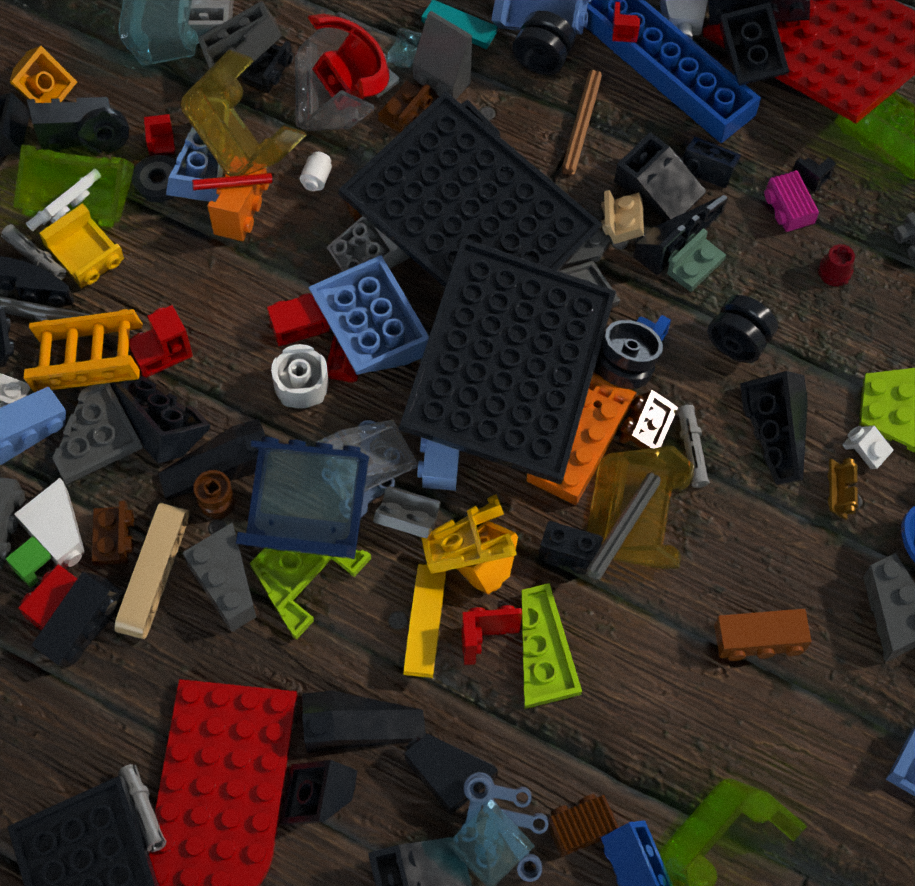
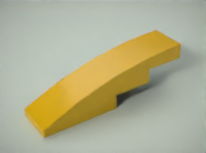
M418 564L403 675L433 678L446 571L431 574L428 566Z

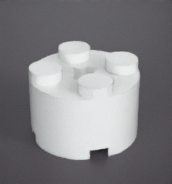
M302 344L292 345L282 350L283 353L274 359L271 369L275 392L281 403L286 407L308 408L322 403L329 387L327 364L322 354L320 355L314 351V348Z

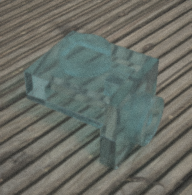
M399 28L397 30L396 43L388 51L387 62L394 63L397 67L410 68L413 65L422 34Z

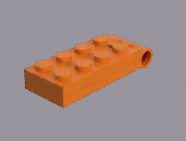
M593 372L562 483L557 484L528 473L527 482L571 504L577 505L631 408V403L635 399L637 392L617 387L606 381L601 375Z

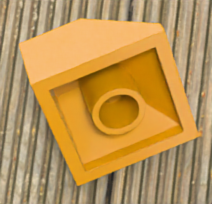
M42 46L28 50L13 68L10 83L26 99H35L36 103H51V99L59 98L60 102H62L77 83Z
M490 521L484 522L477 528L481 544L509 533L516 550L518 540L516 532ZM514 556L456 569L474 588L489 595L491 592L498 590L502 583L510 577Z

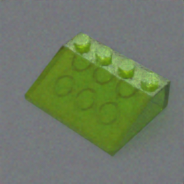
M895 91L857 124L840 114L838 115L834 123L840 127L843 133L855 137L863 147L878 153L883 161L901 169L906 177L915 179V104Z

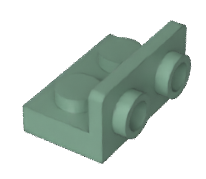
M704 228L697 235L693 233L687 239L685 246L680 251L678 249L675 250L668 259L669 267L667 274L690 292L703 282L726 257L725 253L706 239L708 231Z

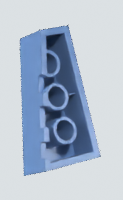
M205 96L191 131L187 135L182 151L178 155L173 171L169 175L166 195L216 202L219 197L216 194L218 188L193 190L192 180L218 178L223 175L230 100Z
M49 386L0 408V465L49 435L58 432L65 426L66 410Z

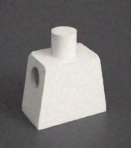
M708 0L660 1L662 15L691 40L693 35L701 34Z

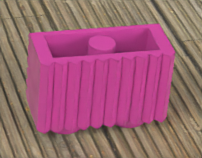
M795 170L789 174H781L769 179L765 190V199L768 204H772V207H774L776 221L779 225H783L785 232L815 224L819 211L798 171Z

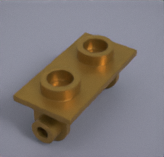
M850 458L844 459L842 464L829 459L828 505L831 512L847 520L848 514H854L855 509L858 508V488L855 486L848 488V485L857 483L858 466L855 464V460Z

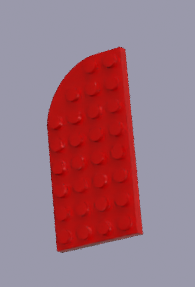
M179 679L155 816L167 843L159 851L148 852L159 886L261 885L271 867L274 856L298 696L297 691Z

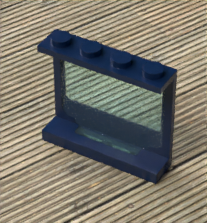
M262 437L261 441L251 440L250 446L259 449L247 531L246 533H237L236 544L355 559L369 456L360 452V447L343 445V450L333 449L332 444L316 442L315 447L306 446V442L300 440H289L288 444H281L279 439L272 437Z

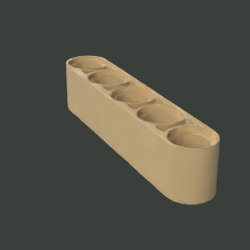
M163 503L157 506L117 614L115 632L140 639L147 637L187 527L189 510Z

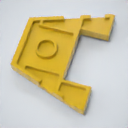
M497 494L487 498L489 503L478 509L477 506H474L467 510L468 516L454 523L451 519L434 529L427 539L421 537L427 566L431 574L517 555L509 533L481 544L477 525L504 515Z

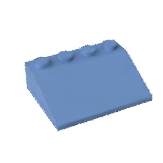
M382 255L309 286V291L356 375L404 366L423 357L429 336Z

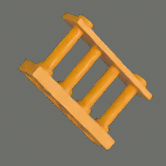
M122 309L116 312L29 323L30 330L37 340L41 342L38 366L36 368L24 369V380L34 393L48 386L51 390L139 379L140 369L131 355H128L130 330L143 329V324L134 309ZM119 332L117 356L102 359L104 334ZM93 335L91 359L76 362L78 337ZM66 339L64 363L49 366L52 341Z

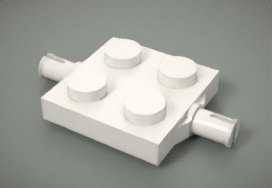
M94 168L43 211L39 210L32 219L26 222L28 228L34 231L41 224L45 225L49 221L54 223L66 215L70 210L68 208L69 205L75 208L90 194L88 189L96 180L102 177L99 171Z

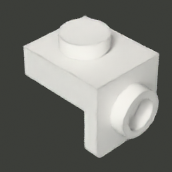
M875 426L855 427L848 433V439L842 444L846 450L855 449L870 469H878L893 451L892 447Z

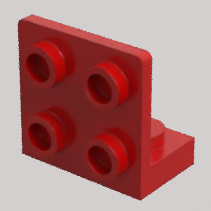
M504 605L498 607L497 610H485L481 607L469 609L468 612H462L461 637L464 665L476 664V655L481 654L482 636L519 633L522 608Z

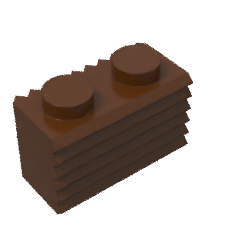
M590 794L581 798L578 801L579 805L571 809L564 805L550 812L548 829L561 858L602 841L601 837L619 828L604 795L596 797L595 794Z

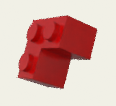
M173 305L159 308L148 315L151 330L137 333L129 339V351L140 369L141 375L145 378L193 357L187 331Z

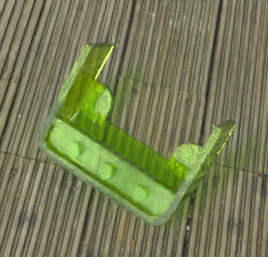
M724 779L663 846L659 854L673 886H714L717 880V872L713 864L704 856L742 812L755 822H772L793 842L807 826L768 792L735 779Z

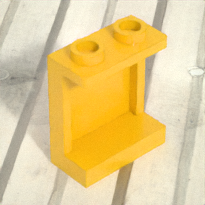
M83 203L39 233L44 246L81 289L86 285L95 283L102 274L109 269H115L124 260L121 247L118 244H114L93 221L89 210Z

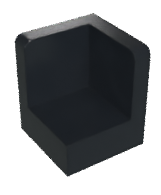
M828 157L819 165L811 158H806L805 160L798 158L795 161L792 172L798 171L805 186L815 193L831 178L836 162Z

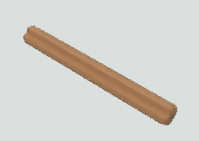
M591 70L587 77L562 165V172L570 176L576 172L601 82L602 73L600 71Z

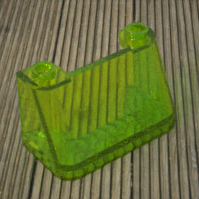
M21 145L13 207L22 210L21 215L34 217L39 210L43 211L48 205L79 182L81 177L86 176L95 168L102 177L93 183L88 189L90 194L76 207L83 203L89 210L91 218L98 221L99 226L113 228L114 223H120L131 184L134 164L124 158L111 157L110 160L106 157L95 158L65 154L47 149L36 150L35 146ZM69 205L68 208H69L70 210H69L67 213H69L70 211H72V210L75 209V208H73L71 205Z

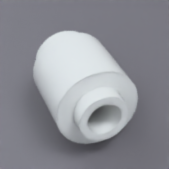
M313 152L307 158L300 176V182L305 189L317 191L324 188L332 168L331 158L323 152Z

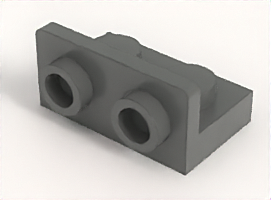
M388 486L385 489L383 502L375 512L373 523L427 539L435 527L440 501Z

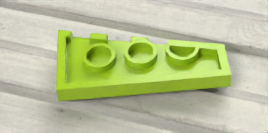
M550 583L523 589L521 591L524 709L581 695L582 689Z

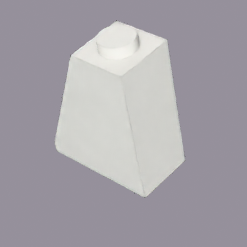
M60 478L14 514L25 531L31 537L34 536L50 553L51 559L57 565L59 564L66 569L80 561L85 550L69 493Z

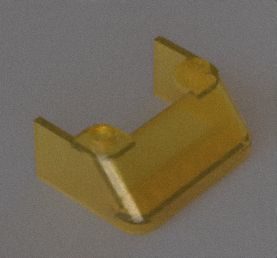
M228 50L183 96L181 109L223 171L228 176L249 175L277 164L307 135L304 131L282 126L271 138L265 139L259 145L234 109L243 95L242 86L236 78L253 62V59L232 50Z

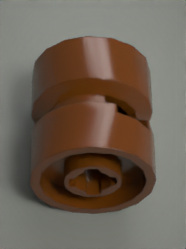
M208 470L196 478L194 494L201 513L210 519H221L228 516L235 506V498L228 477L223 472Z

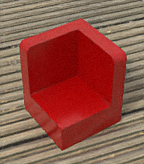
M615 2L612 41L637 43L640 18L637 15L620 14V2Z
M170 115L144 117L149 155L175 154Z

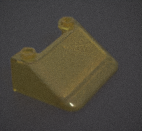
M674 446L607 454L602 458L598 466L587 532L602 536L603 544L645 476L652 472L661 478L660 485L613 560L660 569L680 568L681 554L674 546L663 545L671 491L672 489L682 490L689 486L693 478L695 466Z

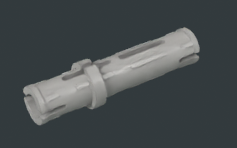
M10 224L2 230L1 234L3 235L1 237L31 261L33 265L50 272L60 280L65 278L67 271L52 259V255L37 247L14 225Z
M684 405L677 409L681 425L680 439L684 440L692 487L701 488L710 484L700 440L702 431L697 425L695 407L693 405ZM694 451H695V454H696V460H697L698 468H697V466H696Z
M132 764L126 765L118 771V776L123 777L147 851H159L165 847L167 842L148 798L149 790L147 786L143 785L137 766Z

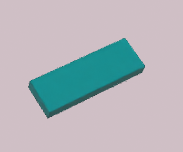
M436 0L431 1L421 16V22L425 23L430 11L436 13L471 34L472 43L485 49L488 48L498 32V26Z

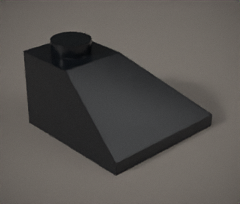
M333 760L291 764L279 824L322 823L328 820L352 801L358 770Z

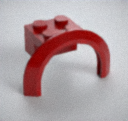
M317 14L307 17L315 29L337 28L349 33L338 50L323 52L312 68L339 108L360 104L365 97L377 95L386 88L389 82V69L384 53L376 40L366 30L349 20L335 15Z

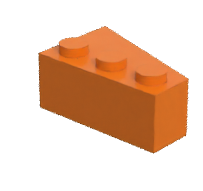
M236 157L225 177L267 173L266 164ZM269 184L218 188L216 194L219 197L216 202L210 201L208 204L214 235L244 242L247 232L250 233L252 231L254 213L260 210L263 190L266 191Z

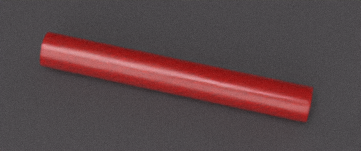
M263 173L192 180L193 190L271 184L272 174Z

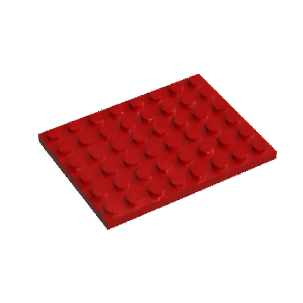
M810 0V20L776 22L789 73L776 76L775 78L855 124L915 75V10L895 0ZM707 25L703 29V37L725 49L720 25Z

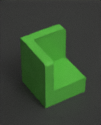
M32 536L10 554L6 560L14 572L31 588L39 581L34 572L49 561L51 555Z

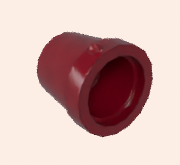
M837 244L831 247L827 255H824L818 267L820 278L831 286L847 285L854 272V251L844 244Z

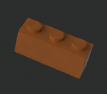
M806 609L719 615L714 625L719 658H728L730 661H739L745 659L746 656L755 655L760 659H765L779 653H786L787 656H798L803 654L812 642Z

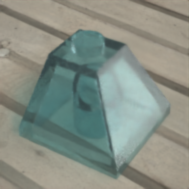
M492 800L447 843L486 886H495L535 847Z

